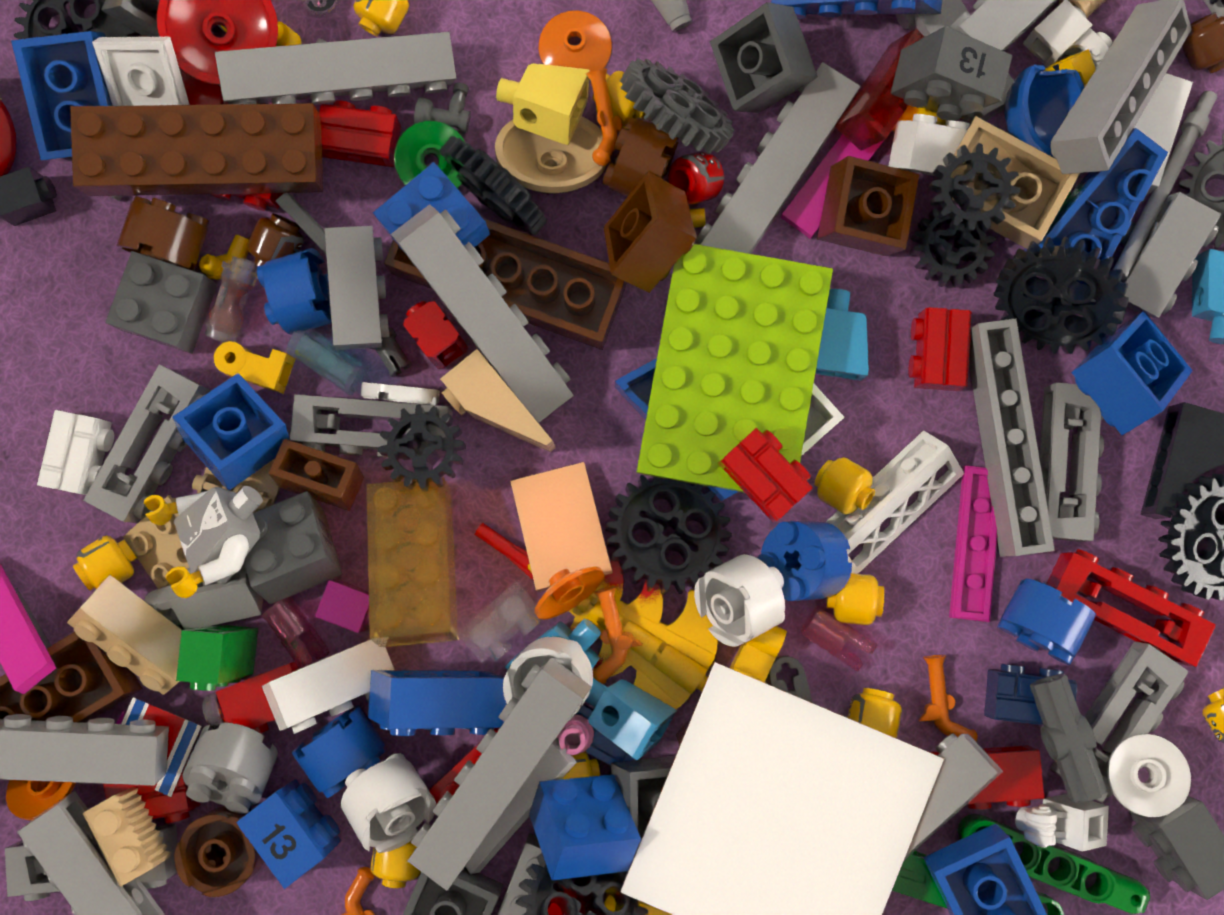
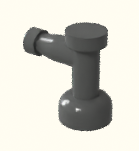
M455 83L454 94L448 110L434 108L430 99L419 97L415 106L414 124L423 121H438L451 127L459 128V132L467 134L471 111L464 110L469 87L464 83Z

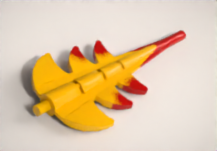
M482 523L474 535L506 556L533 580L527 550L515 545ZM611 559L610 565L613 573L605 575L602 583L596 590L616 586L614 596L623 632H630L635 639L643 643L642 646L627 649L625 663L612 676L632 666L636 670V678L633 685L677 709L687 701L696 688L701 692L703 691L708 679L706 673L714 661L718 640L708 630L713 625L707 615L700 617L695 603L694 589L688 591L687 603L683 612L674 622L668 625L661 622L664 597L660 584L655 583L653 589L648 592L646 587L647 580L645 579L642 592L635 600L629 604L621 601L625 583L624 574L620 573L622 568L620 561H612ZM592 593L587 599L581 601L579 605L569 610L575 617L570 627L572 631L584 618L594 623L600 632L606 629L600 600L595 593ZM602 642L601 651L598 655L600 659L594 668L601 665L611 655L610 644Z

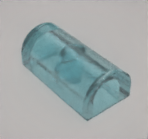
M315 329L294 331L286 348V352L348 395L354 394L371 372L369 366L347 351L335 350L333 342Z

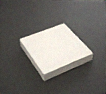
M99 37L92 42L113 106L189 105L171 37Z

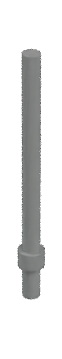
M1204 91L1194 111L1187 114L1181 126L1182 134L1165 166L1160 185L1152 192L1113 269L1123 270L1121 280L1127 279L1196 139L1203 136L1210 122L1208 115L1217 99V94L1212 91Z

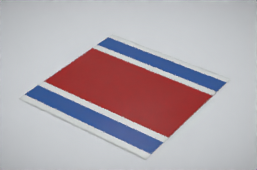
M133 697L122 725H130V722L135 720H153L156 722L155 726L169 727L166 775L156 785L144 786L171 797L201 726Z

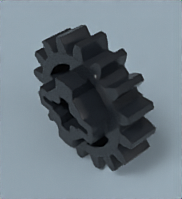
M978 143L972 153H970L966 145H962L957 150V157L949 152L942 159L945 166L938 165L934 169L933 174L940 180H934L928 186L929 190L938 193L930 201V205H941L942 210L937 216L939 220L946 216L952 218L949 228L954 229L960 223H963L965 233H971L975 229L976 224H978L980 230L985 232L991 228V221L998 225L1006 219L1002 211L1010 212L1015 208L1016 204L1008 198L1015 197L1020 193V188L1011 186L1010 183L1019 174L1015 171L1007 172L1006 167L1011 162L1009 157L1002 161L996 159L998 148L995 147L988 154L983 153L982 143ZM967 165V168L964 170V176L956 175L954 178L950 177L955 169ZM970 182H974V189L981 190L977 196L973 195V188L967 187ZM952 199L955 200V202L960 206L961 209H959V208L953 203ZM992 200H997L991 210L981 213L984 201L991 202Z
M934 208L928 214L929 219L923 217L917 224L921 231H915L911 236L912 241L919 243V245L914 246L910 250V255L920 256L921 259L915 265V268L921 269L926 267L928 272L924 279L928 281L935 275L939 277L938 286L943 287L948 280H951L954 288L962 285L964 279L970 284L978 278L977 273L983 274L989 268L985 261L991 260L995 256V252L987 249V247L996 241V237L986 236L985 232L980 230L978 224H976L975 229L971 233H965L963 223H960L954 229L948 227L945 231L938 229L935 232L933 231L934 228L950 223L952 218L946 216L939 220L937 216L940 211ZM950 239L955 241L954 247L958 249L956 252L952 251V244L948 242ZM931 252H933L938 262L934 259ZM960 260L968 262L969 260L972 261V263L965 268L955 269L956 265L959 264Z
M421 404L416 405L415 414L410 415L405 408L401 409L403 419L398 422L395 419L389 418L388 422L393 429L391 432L381 431L380 436L387 441V445L378 447V452L382 456L388 457L381 463L382 467L386 471L393 470L390 478L396 483L404 478V487L408 490H412L416 482H418L423 492H428L429 482L432 481L439 488L443 487L441 477L446 474L451 478H455L456 474L451 468L452 465H463L464 460L457 454V451L466 449V444L462 440H455L462 434V430L458 425L450 427L453 418L448 413L439 418L440 411L435 406L429 410L428 414L425 413ZM429 425L441 429L446 437L442 438L441 435L433 436ZM411 428V430H410L403 438H401L402 435H403L408 429ZM426 441L430 447L424 448L423 455L419 456L415 449L421 448V442ZM444 457L443 461L436 468L433 469V466L437 463V461L440 458ZM399 459L404 461L411 460L414 472L403 468Z

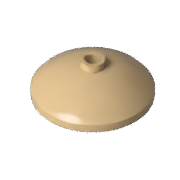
M582 116L569 145L520 129L515 126L513 120L501 129L495 142L497 164L507 169L510 175L524 188L536 192L558 194L580 189L595 181L607 166L597 165L592 158L593 151L599 147L603 139L602 130L592 121Z

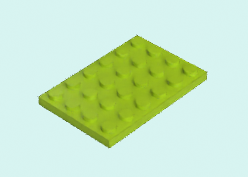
M694 244L687 254H683L673 267L636 473L745 493L718 463L755 428L761 433L766 429L770 431L782 444L783 448L779 452L787 461L791 463L795 459L800 463L833 268Z

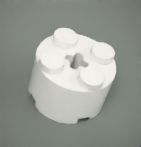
M745 554L737 556L709 570L703 577L698 579L694 591L697 610L700 617L707 615L713 625L708 630L717 640L728 646H739L785 620V600L781 589L784 585V579L777 568L768 567L754 556Z
M544 637L529 644L513 660L504 677L503 692L506 703L508 704L512 697L518 700L522 698L527 690L521 685L525 677L535 664L543 668L551 657L592 686V666L580 644L561 637ZM591 689L589 690L581 704L578 706L576 711L573 713L571 718H573L576 715L581 706L584 704V702L590 694Z
M401 753L393 754L385 761L367 770L358 769L352 772L345 781L347 789L342 796L341 808L364 849L368 851L370 847H375L378 853H384L405 845L413 840L418 833L416 827L424 819L429 824L435 815L432 812L436 807L435 799L412 763L406 760Z

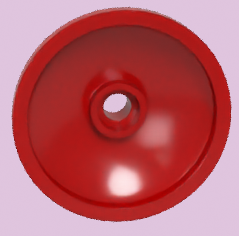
M271 0L159 1L157 10L159 36L171 37L179 68L198 81L221 86L215 52L276 47L278 21ZM216 25H222L226 28L227 33L223 37H216L211 32L212 28Z

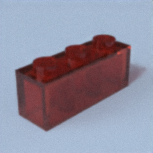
M917 28L888 46L835 124V127L860 151L885 140L908 107L904 99L891 94L901 50L925 37Z

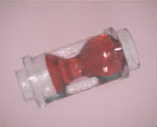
M233 256L231 262L223 260L222 283L215 305L211 308L208 318H205L204 325L207 326L206 336L222 342H236L237 336H242L243 312L249 293L256 284V278L258 279L257 270L254 269L255 262L238 256Z

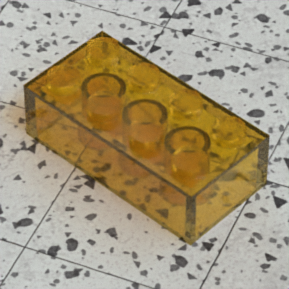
M442 477L443 487L441 488L433 481L429 482L428 492H423L418 482H416L412 490L404 487V481H399L398 483L367 484L370 639L379 647L458 640L451 489L445 477Z

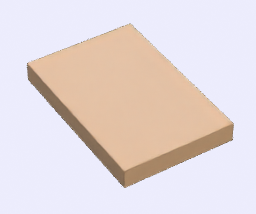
M584 462L510 481L537 592L548 590L551 587L548 583L549 579L563 569H568L571 573L582 568L597 566L602 569L604 575L613 573Z

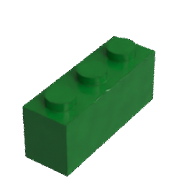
M215 625L182 630L176 681L190 682V689L213 691L216 690V687L229 686V683L241 682V677L254 674L258 628Z

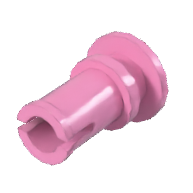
M576 714L566 723L557 736L560 748L562 750L564 748L567 749L566 753L570 755L584 752L593 742L594 730L587 718Z

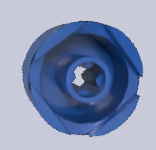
M313 248L267 261L264 265L257 267L259 282L265 288L268 302L264 305L267 319L272 325L279 324L290 335L332 324L328 274L324 275L319 264L325 263L317 250Z
M780 522L767 535L761 554L757 557L768 567H775L780 571L784 579V585L781 589L784 599L787 601L815 600L834 596L845 587L852 572V562H848L847 549H850L847 538L836 526L826 522Z
M1025 578L1017 586L997 627L1017 637L1016 641L1027 648L1038 652L1041 647L1048 650V655L1052 658L1070 665L1078 653L1096 613L1076 599L1072 603L1061 596V591L1051 586Z
M357 705L351 712L350 710L345 711L312 734V742L307 745L302 742L291 752L319 793L323 792L326 798H329L346 786L345 780L352 772L358 769L367 770L381 761L379 757L385 753L383 748L385 742L361 707Z

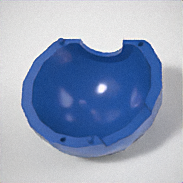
M1032 65L1017 75L1007 92L1004 108L1008 132L1012 136L1053 157L1051 153V140L1085 87L1076 70L1044 71L1045 66Z

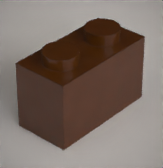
M287 439L283 440L268 473L280 488L297 494L308 491L315 500L350 511L364 479L357 463Z

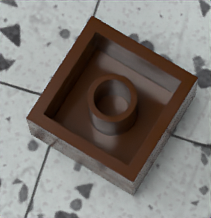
M847 156L830 167L817 240L882 256H889L905 250L919 174L852 156Z
M650 172L644 175L603 227L611 275L648 293L653 290L659 281L667 278L672 266L683 254H687L691 250L697 239L685 191Z

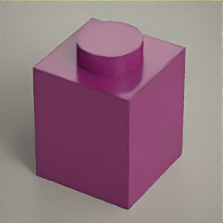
M338 579L329 580L315 617L356 633L364 632L367 626L373 627L379 617L381 606L376 604L379 595Z

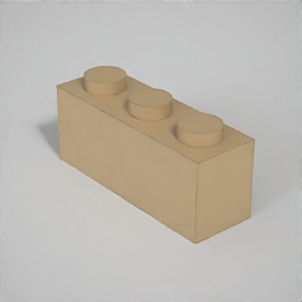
M109 575L67 623L74 628L75 633L81 639L93 642L107 652V656L113 663L121 667H127L140 677V681L144 686L153 691H159L164 695L179 683V681H176L182 630Z

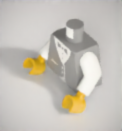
M244 486L238 493L220 487H214L198 494L178 497L176 502L168 504L159 495H151L144 500V505L148 510L154 511L148 512L145 515L156 525H164L171 520L173 514H179L175 518L174 524L191 574L185 567L179 566L172 568L165 576L171 585V589L178 597H191L197 590V584L202 582L204 585L213 582L226 584L231 576L242 568L245 557L260 537V530L253 512L260 506L263 499L254 488Z

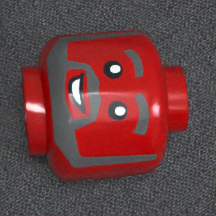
M696 152L677 158L671 165L668 175L670 184L685 191L688 204H697L715 198L721 192L724 184L722 165L714 155L708 152Z

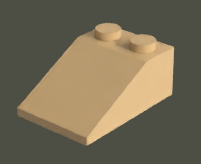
M976 116L957 150L962 145H966L969 152L972 153L974 147L978 143H982L983 153L988 154L996 147L998 148L997 160L1002 161L1008 157L1011 159L1006 170L1007 172H1018L1019 176L1010 183L1011 186L1020 188V193L1015 197L1008 198L1016 204L1015 208L1010 212L1002 211L1006 219L998 225L991 221V229L1028 249L1030 242L1034 241L1038 244L1043 240L1080 173L1062 174L1057 159ZM967 165L955 169L950 177L954 178L956 175L964 176V170L967 168ZM970 182L967 187L973 188V195L977 196L981 192V190L974 189V182ZM992 200L991 202L984 201L981 213L991 210L997 200Z
M478 349L440 378L447 387L441 393L460 415L467 411L474 419L551 452L556 448L553 440Z

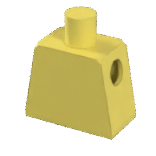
M533 63L528 65L520 82L501 78L498 83L496 98L497 101L513 104V123L516 127L569 145L588 101L589 78L586 73L590 72V70Z

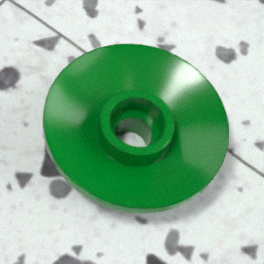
M423 121L409 127L400 136L394 152L396 172L403 184L407 185L427 168L424 163V157L432 154L438 159L437 166L458 188L462 184L456 177L458 173L444 160L445 158L440 154L439 150L451 136L464 141L462 136L451 126L438 121Z

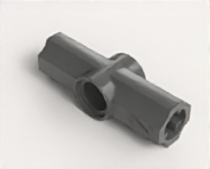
M1059 674L1035 680V682L1030 684L1044 725L1041 727V737L1048 754L1057 762L1070 801L1074 803L1089 802L1101 798L1103 794L1107 793L1093 752V749L1096 748V739L1089 722L1078 710L1067 675Z

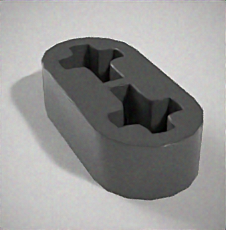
M788 655L775 658L768 674L770 685L813 703L802 664L797 659ZM787 663L790 668H796L797 674L791 676L793 689L787 690L783 679L776 678V673L782 670L781 664Z

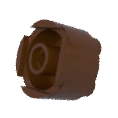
M630 117L626 128L622 127L615 143L614 149L620 152L616 155L614 163L610 162L602 183L609 186V189L628 196L647 172L664 179L675 155L679 138L671 139L668 133L656 129V125L653 122L640 117H636V119Z
M135 196L134 200L130 203L117 246L122 247L123 250L129 253L133 251L170 264L175 263L176 266L194 271L208 231L209 220L192 213L183 215L174 212L175 205L157 198H152V201Z
M225 806L213 809L189 824L177 843L174 853L177 873L185 885L189 888L192 886L202 892L201 895L221 897L236 891L259 871L265 862L236 823L248 813H234ZM218 845L221 848H224L226 851L220 852L218 849Z

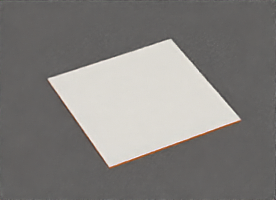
M714 662L620 892L672 915H882L944 758Z

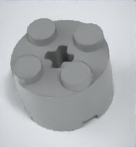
M220 723L218 729L210 730V725L205 726L199 735L182 774L183 780L188 786L186 795L197 802L205 803L210 800L225 805L228 810L234 813H248L250 806L257 804L262 797L278 756L276 747L272 743L269 749L262 743L264 739L262 734L242 725Z

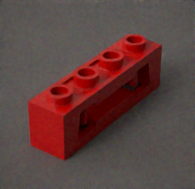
M1077 549L1076 552L1060 554L1046 585L1061 591V596L1072 603L1076 599L1088 606L1096 613L1094 621L1135 642L1152 645L1178 664L1197 667L1216 627V624L1203 618L1204 611L1186 603H1181L1179 606L1167 600L1169 594L1157 587L1146 585L1143 588L1133 583V575L1119 568L1111 567L1108 570L1098 565L1099 558L1086 551ZM1087 577L1096 580L1098 583L1090 582L1087 580ZM1100 589H1103L1152 615H1163L1175 622L1157 619L1154 627H1151L1104 602L1089 601L1083 597L1097 598ZM1159 635L1169 638V641L1159 637Z

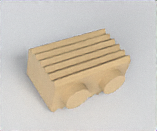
M135 787L120 792L83 813L120 887L170 858L171 852L166 851L167 845L162 844L164 838L159 837L160 831L155 829L156 823L151 822L153 816L148 815L149 809L144 808L146 802L140 801L142 795L137 794L138 788Z

